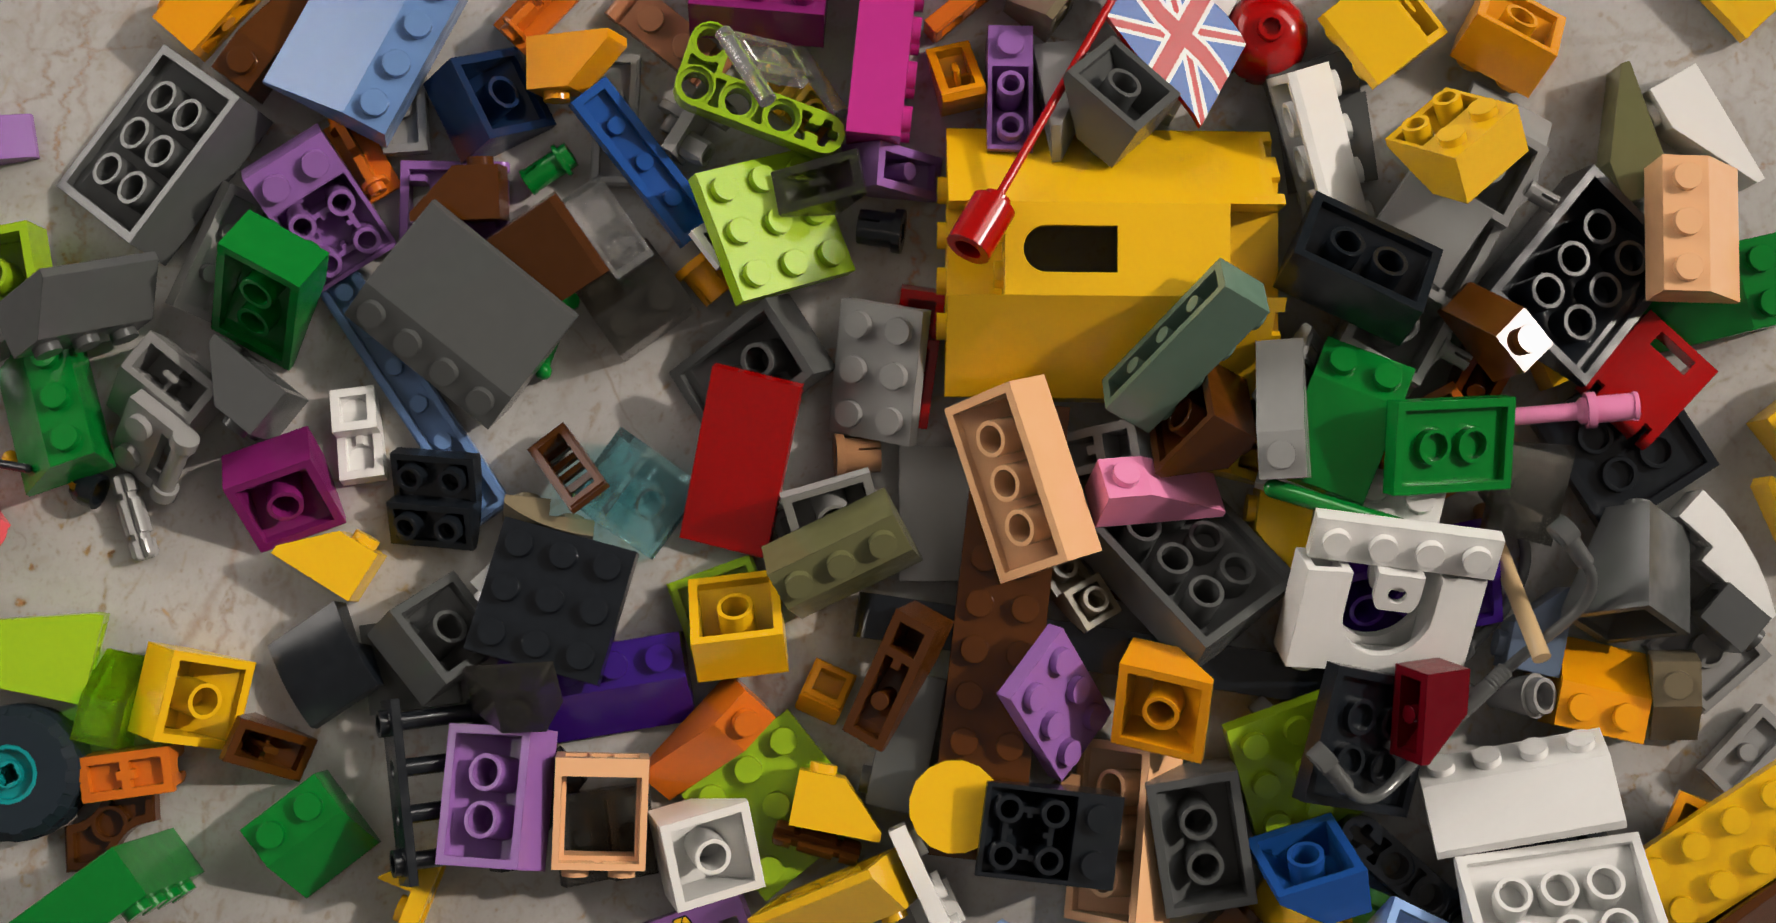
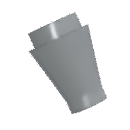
M1531 673L1509 679L1486 703L1491 708H1500L1538 719L1554 710L1557 702V691L1554 683L1549 678H1544L1539 673Z

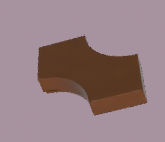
M160 794L102 801L97 810L86 820L64 827L66 873L80 871L111 847L123 844L128 835L138 826L161 819Z

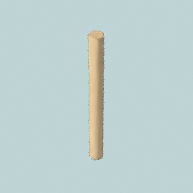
M1484 502L1474 506L1473 512L1476 519L1481 518L1489 530L1501 531L1494 512ZM1505 542L1500 558L1501 582L1533 662L1543 663L1551 658V654Z

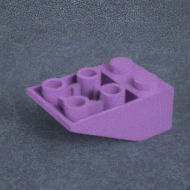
M318 123L240 170L242 181L269 219L274 220L281 227L301 238L313 241L320 248L329 252L326 282L322 292L391 250L397 244Z

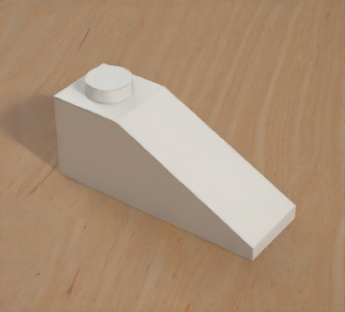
M1696 63L1642 94L1659 139L1684 155H1708L1737 168L1739 191L1765 179Z

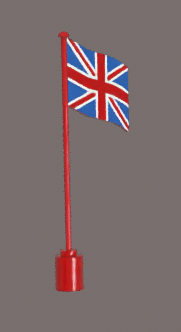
M1107 0L1067 70L1086 56L1106 21L1126 47L1181 93L1178 100L1190 114L1199 129L1246 45L1240 31L1227 14L1212 0ZM1063 77L998 189L989 188L974 191L948 235V246L961 258L975 264L988 263L1013 220L1015 211L1010 205V199L1005 194L1066 90Z

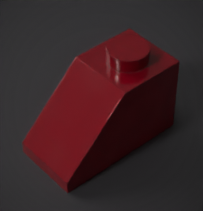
M1441 658L1395 664L1390 754L1420 766L1429 765L1468 713L1470 668Z

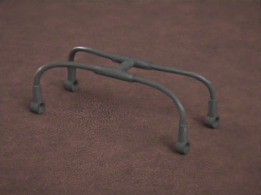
M1505 489L1478 491L1482 501L1494 510L1507 530L1513 532L1518 541L1520 550L1518 574L1524 587L1531 566V546L1528 535L1523 527V520L1510 503L1511 497ZM1562 514L1546 530L1565 549L1579 569H1583L1586 576V586L1576 604L1558 621L1542 632L1546 644L1561 634L1585 612L1593 601L1598 589V574L1593 564L1594 557L1579 537L1581 532L1578 527ZM1507 595L1502 601L1503 619L1512 609ZM1501 622L1484 625L1472 637L1465 664L1476 654V649ZM1527 645L1504 664L1499 663L1476 685L1469 684L1468 713L1459 726L1513 676L1512 672L1531 657ZM1262 695L1256 698L1247 708L1251 713L1273 705ZM1318 741L1305 753L1310 762L1323 773L1339 794H1345L1350 800L1361 805L1375 804L1388 797L1418 766V764L1406 760L1399 770L1380 788L1370 793H1362L1354 788L1353 780L1340 766L1339 760L1321 741Z

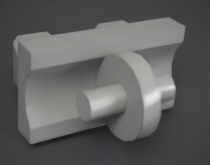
M701 81L692 96L685 91L683 92L689 98L699 99L706 95L707 89L706 85ZM662 99L658 108L667 117L660 130L668 134L661 147L671 155L670 158L682 166L688 161L706 167L715 153L716 146L710 140L702 137L710 123L725 132L730 127L688 112L679 107L677 103ZM725 99V105L729 112L738 115L734 106Z

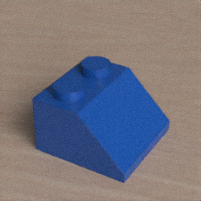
M1331 812L1248 838L1251 856L1281 906L1322 923H1337L1372 912L1368 870Z

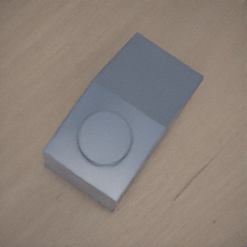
M1555 587L1530 603L1542 632L1561 618L1562 606L1570 587ZM1514 614L1506 618L1501 623V628H1497L1492 636L1490 652L1491 655H1495L1494 666H1497L1499 663L1504 664L1526 646ZM1569 627L1547 644L1551 654V658L1548 661L1534 663L1530 657L1515 670L1530 674L1539 673L1544 677L1559 678Z

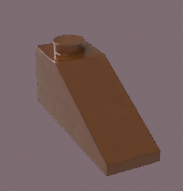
M270 0L237 30L211 67L260 104H263L273 89L264 85L262 81L308 0Z
M916 600L897 608L842 730L874 749L883 752L935 665L955 621Z

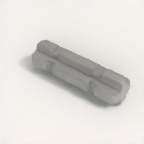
M124 473L111 478L110 486L113 496L119 498L116 506L125 536L130 537L132 541L128 544L132 558L135 561H143L157 556L159 548L156 538L151 537L149 533L153 531L146 505L143 496L139 497L137 493L141 490L138 479L131 473Z

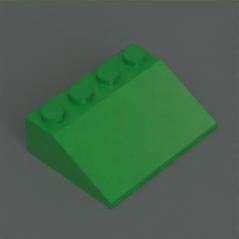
M170 828L111 847L9 923H110L122 917L129 923L141 914L145 916L156 908L160 910L172 902L174 904L196 888L193 880L205 871L175 829Z

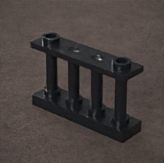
M499 686L470 690L471 699H467L466 704L401 712L399 698L380 701L381 710L375 712V727L378 738H384L396 848V850L390 851L389 860L393 878H399V886H419L417 870L447 866L435 864L436 848L415 851L412 824L439 820L441 801L410 805L408 777L444 772L446 753L405 758L403 731L449 725V723L459 724L467 722L468 724L504 726ZM490 868V871H491V872H500V873H503V872L515 871V870L492 869V868Z

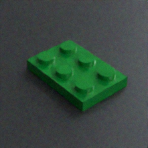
M1509 395L1387 400L1383 493L1391 496L1511 489L1516 397Z

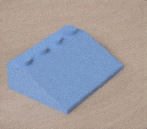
M308 0L262 82L281 94L387 148L468 0Z

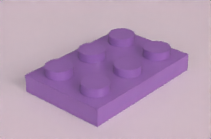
M1052 624L1046 626L997 692V696L1046 774L1061 782L1072 767L1078 763L1084 750L1097 732L1103 728L1107 718L1112 713L1064 629Z

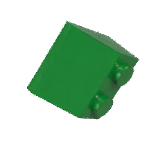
M328 770L311 775L240 830L266 867L305 898L310 897L381 842Z

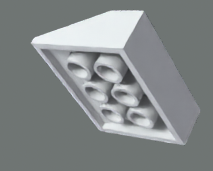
M1639 832L1458 856L1453 860L1463 923H1668Z

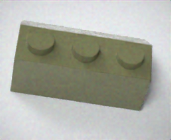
M885 487L761 547L769 579L786 608L801 619L923 561L921 553Z

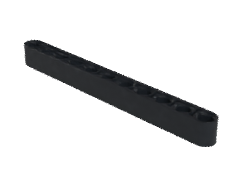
M859 592L853 637L882 641L895 610L914 601V599ZM916 600L954 621L955 605ZM1047 619L1046 626L1052 624L1063 628L1086 669L1097 673L1118 675L1119 663L1133 637L1159 642L1153 634L1099 626L1084 634L1071 622ZM953 626L942 650L950 651ZM1227 646L1222 652L1201 666L1214 679L1213 690L1254 696L1263 695L1264 697L1291 700L1319 690L1325 669L1320 668L1301 671L1292 667H1285L1279 653L1235 646Z

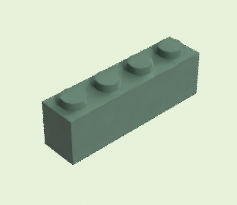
M1219 258L1102 379L1105 409L1148 433L1162 420L1168 419L1176 406L1191 391L1197 390L1204 382L1205 377L1221 361L1227 360L1234 352L1236 346L1252 330L1258 329L1264 323L1267 315L1270 313L1264 283L1224 259Z

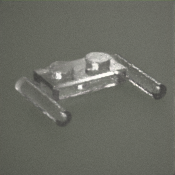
M723 26L715 33V38L760 107H767L776 99V95L767 82L778 86L785 85L803 89L809 82L829 113L835 115L840 120L847 116L848 108L806 46H793L791 43L733 31L730 26Z

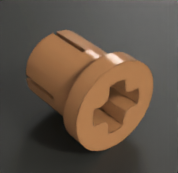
M843 433L833 434L832 459L834 476L866 467L869 468L870 473L881 472L882 451L878 450L881 449V441L860 437L845 438Z

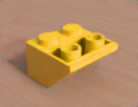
M1340 0L1317 18L1325 29L1327 38L1341 49L1352 63L1356 75L1363 81H1366L1372 90L1409 65L1448 33L1424 0Z
M1447 87L1436 93L1427 104L1414 115L1404 120L1401 126L1385 138L1387 147L1432 194L1466 204L1470 203L1529 151L1518 105Z

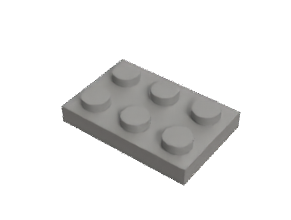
M852 297L842 298L828 432L843 433L844 435L907 447L917 445L931 310Z

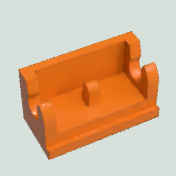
M157 742L92 751V753L79 758L81 766L79 782H81L82 804L177 791V785L184 782L186 778V771H179L178 757L182 756L185 752L184 745Z

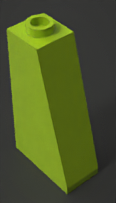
M86 612L0 618V689L77 705L87 703L110 613Z

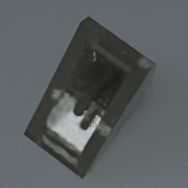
M857 148L771 172L778 212L781 217L838 215L867 194L860 154Z

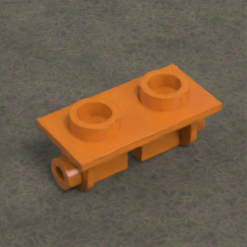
M517 0L493 26L526 56V36L547 34L580 0Z
M329 118L327 119L330 126L323 129L324 133L351 171L371 204L400 189V179L388 158L383 154L379 144Z

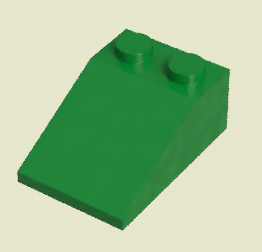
M248 210L217 243L211 329L289 371L294 366L326 282L329 252L320 248L313 241L305 240L281 227L274 220L264 218Z
M1776 232L1739 241V303L1653 301L1644 313L1652 310L1690 346L1776 327ZM1657 338L1650 343L1659 353L1670 351Z
M1328 336L1306 390L1311 478L1286 480L1322 494L1363 506L1385 451L1387 400L1405 399L1416 369Z

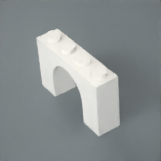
M1296 547L1273 641L1285 667H1292L1301 671H1308L1312 668L1325 669L1327 661L1395 674L1396 663L1431 658H1441L1464 666L1488 580L1424 572L1426 582L1419 604L1412 612L1388 628L1372 632L1356 631L1343 625V614L1354 574L1349 563L1308 557L1306 547Z

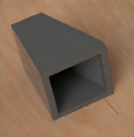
M1632 498L1624 501V505L1606 507L1588 547L1589 552L1594 557L1593 564L1598 574V589L1589 607L1573 624L1602 644L1690 634V531L1648 499ZM1578 569L1563 603L1561 617L1576 604L1584 592L1586 576L1583 569Z

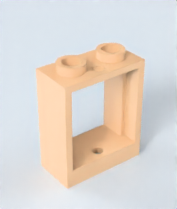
M556 752L551 870H561V876L567 878L588 877L589 871H608V877L617 879L634 878L636 871H645L649 753ZM567 776L636 778L634 852L564 850Z

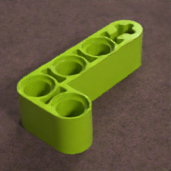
M713 21L702 22L695 27L690 36L674 83L673 95L679 107L693 114L812 158H829L840 148L845 138V129L838 117L722 73L731 47L730 33L725 26ZM703 36H713L721 43L722 51L717 55L707 56L698 49L697 41ZM689 78H698L706 85L707 93L699 99L689 98L682 90V83ZM731 94H741L749 103V111L743 115H735L726 108L725 99ZM777 109L788 113L792 121L791 128L786 131H778L772 128L768 120L769 113ZM802 118H805L808 122L804 129L817 132L821 126L828 129L827 136L833 139V141L828 140L824 146H820L817 144L818 136L814 133L804 131L800 139L794 137V135L801 126Z

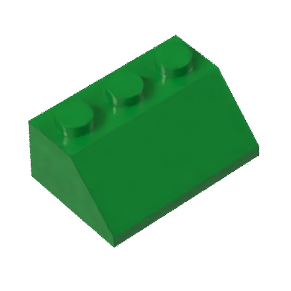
M73 348L65 349L56 356L39 361L35 359L34 355L14 359L11 354L0 367V389L17 460L19 463L30 464L33 468L30 473L21 472L26 495L31 497L72 483L77 479L115 468L116 464L87 351L75 353Z

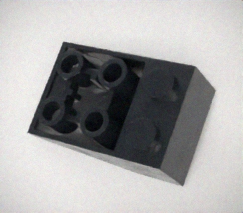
M987 780L974 875L1113 891L1125 797L1110 789L1068 784Z

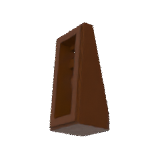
M564 422L527 449L573 514L610 487L586 450ZM570 450L573 451L571 454H569L555 466H552L554 462H556ZM579 459L580 462H578L576 465H574L561 476L558 475L571 464H573L576 460ZM584 469L587 470L585 474L566 487L565 484ZM591 479L594 480L591 484H589L586 488H584L574 497L572 496V494L575 491H577L579 488L585 485L588 481H590Z

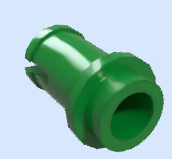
M565 143L558 147L555 144L551 145L552 151L526 168L519 170L521 178L534 195L566 173L572 176L574 174L572 169L579 166L576 158Z

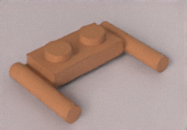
M614 0L604 14L678 73L690 39L689 22L662 0ZM700 38L697 41L698 49L707 56H714L722 51L709 38ZM731 40L730 51L722 73L726 74L751 42ZM698 78L687 79L696 88L701 83V80Z

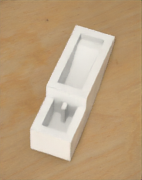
M1704 490L1686 492L1667 514L1690 531V543L1696 547L1695 551L1690 555V566L1710 584L1730 582L1773 619L1776 613L1769 588L1760 566L1743 535L1725 511Z

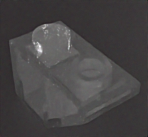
M599 175L562 199L568 211L617 280L654 256L648 244Z

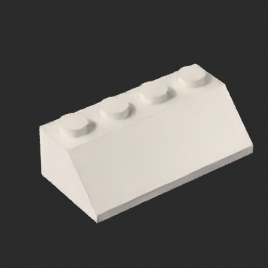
M1328 61L1266 79L1283 146L1285 147L1296 186V195L1302 218L1316 191L1375 217L1372 204L1369 200H1364L1360 184L1365 180L1363 166L1360 159L1353 157L1349 140L1353 139V128L1349 116L1346 113L1342 114L1338 96L1342 94V86L1337 71L1330 69Z
M1600 727L1587 730L1577 729L1569 733L1542 738L1532 737L1523 741L1497 746H1482L1474 750L1452 754H1437L1429 765L1420 766L1418 781L1437 860L1627 828V820L1611 755Z

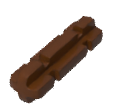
M785 820L777 821L772 835V843L774 845L788 849L790 845L795 846L796 851L831 860L832 857L838 858V863L849 866H856L862 849V844L857 840L844 837V840L837 839L838 835L806 828L800 829L789 825V821Z

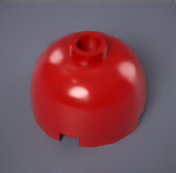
M1241 0L1233 7L1228 17L1240 31L1246 45L1231 73L1235 72L1239 77L1246 79L1245 82L1250 84L1262 85L1269 74H1278L1295 64L1301 63L1308 46V25L1301 10L1290 0Z

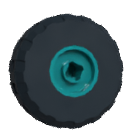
M30 703L0 706V842L29 841L51 834L68 824L76 816L82 805H85L82 804L80 791L81 766L79 758L92 753L90 744L82 734L80 727L73 720H70L62 712L52 707Z

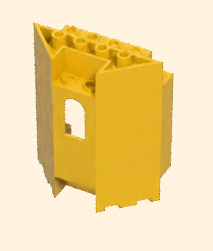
M946 128V177H937V204H946L945 222H937V249H945V267H937L936 295H945V313H936V340H945L944 397H973L1008 381L1044 374L1053 402L1105 403L1102 379L1219 258H1222L1264 283L1270 313L1267 315L1264 323L1258 329L1252 330L1236 346L1234 352L1227 360L1219 363L1247 380L1250 399L1253 400L1251 394L1256 389L1255 341L1281 338L1280 331H1278V312H1285L1287 297H1278V289L1273 287L1278 274V212L1287 203L1285 194H1278L1280 173L1276 157H1271L1272 139L1270 132L1155 130L1111 168L1078 140L1076 134L1062 161L1052 162L1045 129H1043L1033 145V153L1028 154L1005 194L1010 199V205L1015 211L1013 220L988 263L975 264L958 256L948 246L947 237L974 191L989 188L997 190L1018 152H987L986 128ZM1043 226L1117 227V272L1040 271L1030 265L1025 257V239L1033 230Z

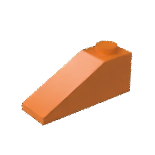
M738 678L721 680L649 757V784L669 801L743 753L776 718L775 715Z

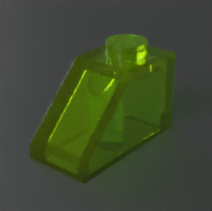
M113 648L106 649L80 695L70 740L111 749L133 746L136 734L127 731L145 655Z

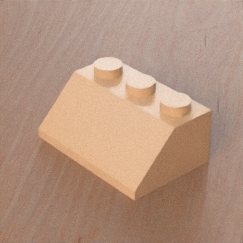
M1662 154L1644 168L1646 301L1739 303L1738 169L1708 155Z

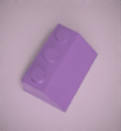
M449 723L435 857L436 865L545 872L558 731L524 726Z

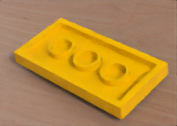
M1776 759L1643 845L1668 923H1707L1776 879Z

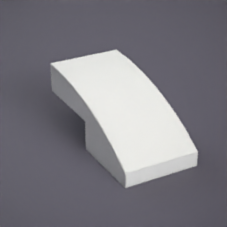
M375 385L330 390L332 434L337 438L339 481L343 486L388 480L384 432Z

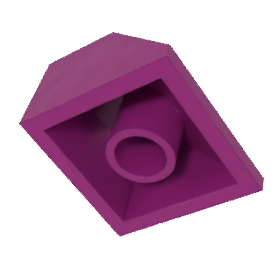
M308 426L221 456L223 492L261 553L274 549L276 545L297 541L346 523V516L326 458Z

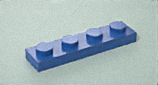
M605 76L574 99L568 106L681 249L692 240L688 235L690 231L704 223L691 186Z

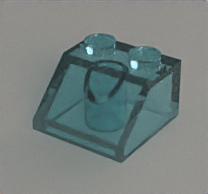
M620 427L594 462L610 487L580 510L653 560L683 519L691 477L623 427ZM591 479L590 481H588L585 485H583L581 488L575 491L572 494V496L574 497L576 494H578L580 491L586 488L589 484H591L594 480Z

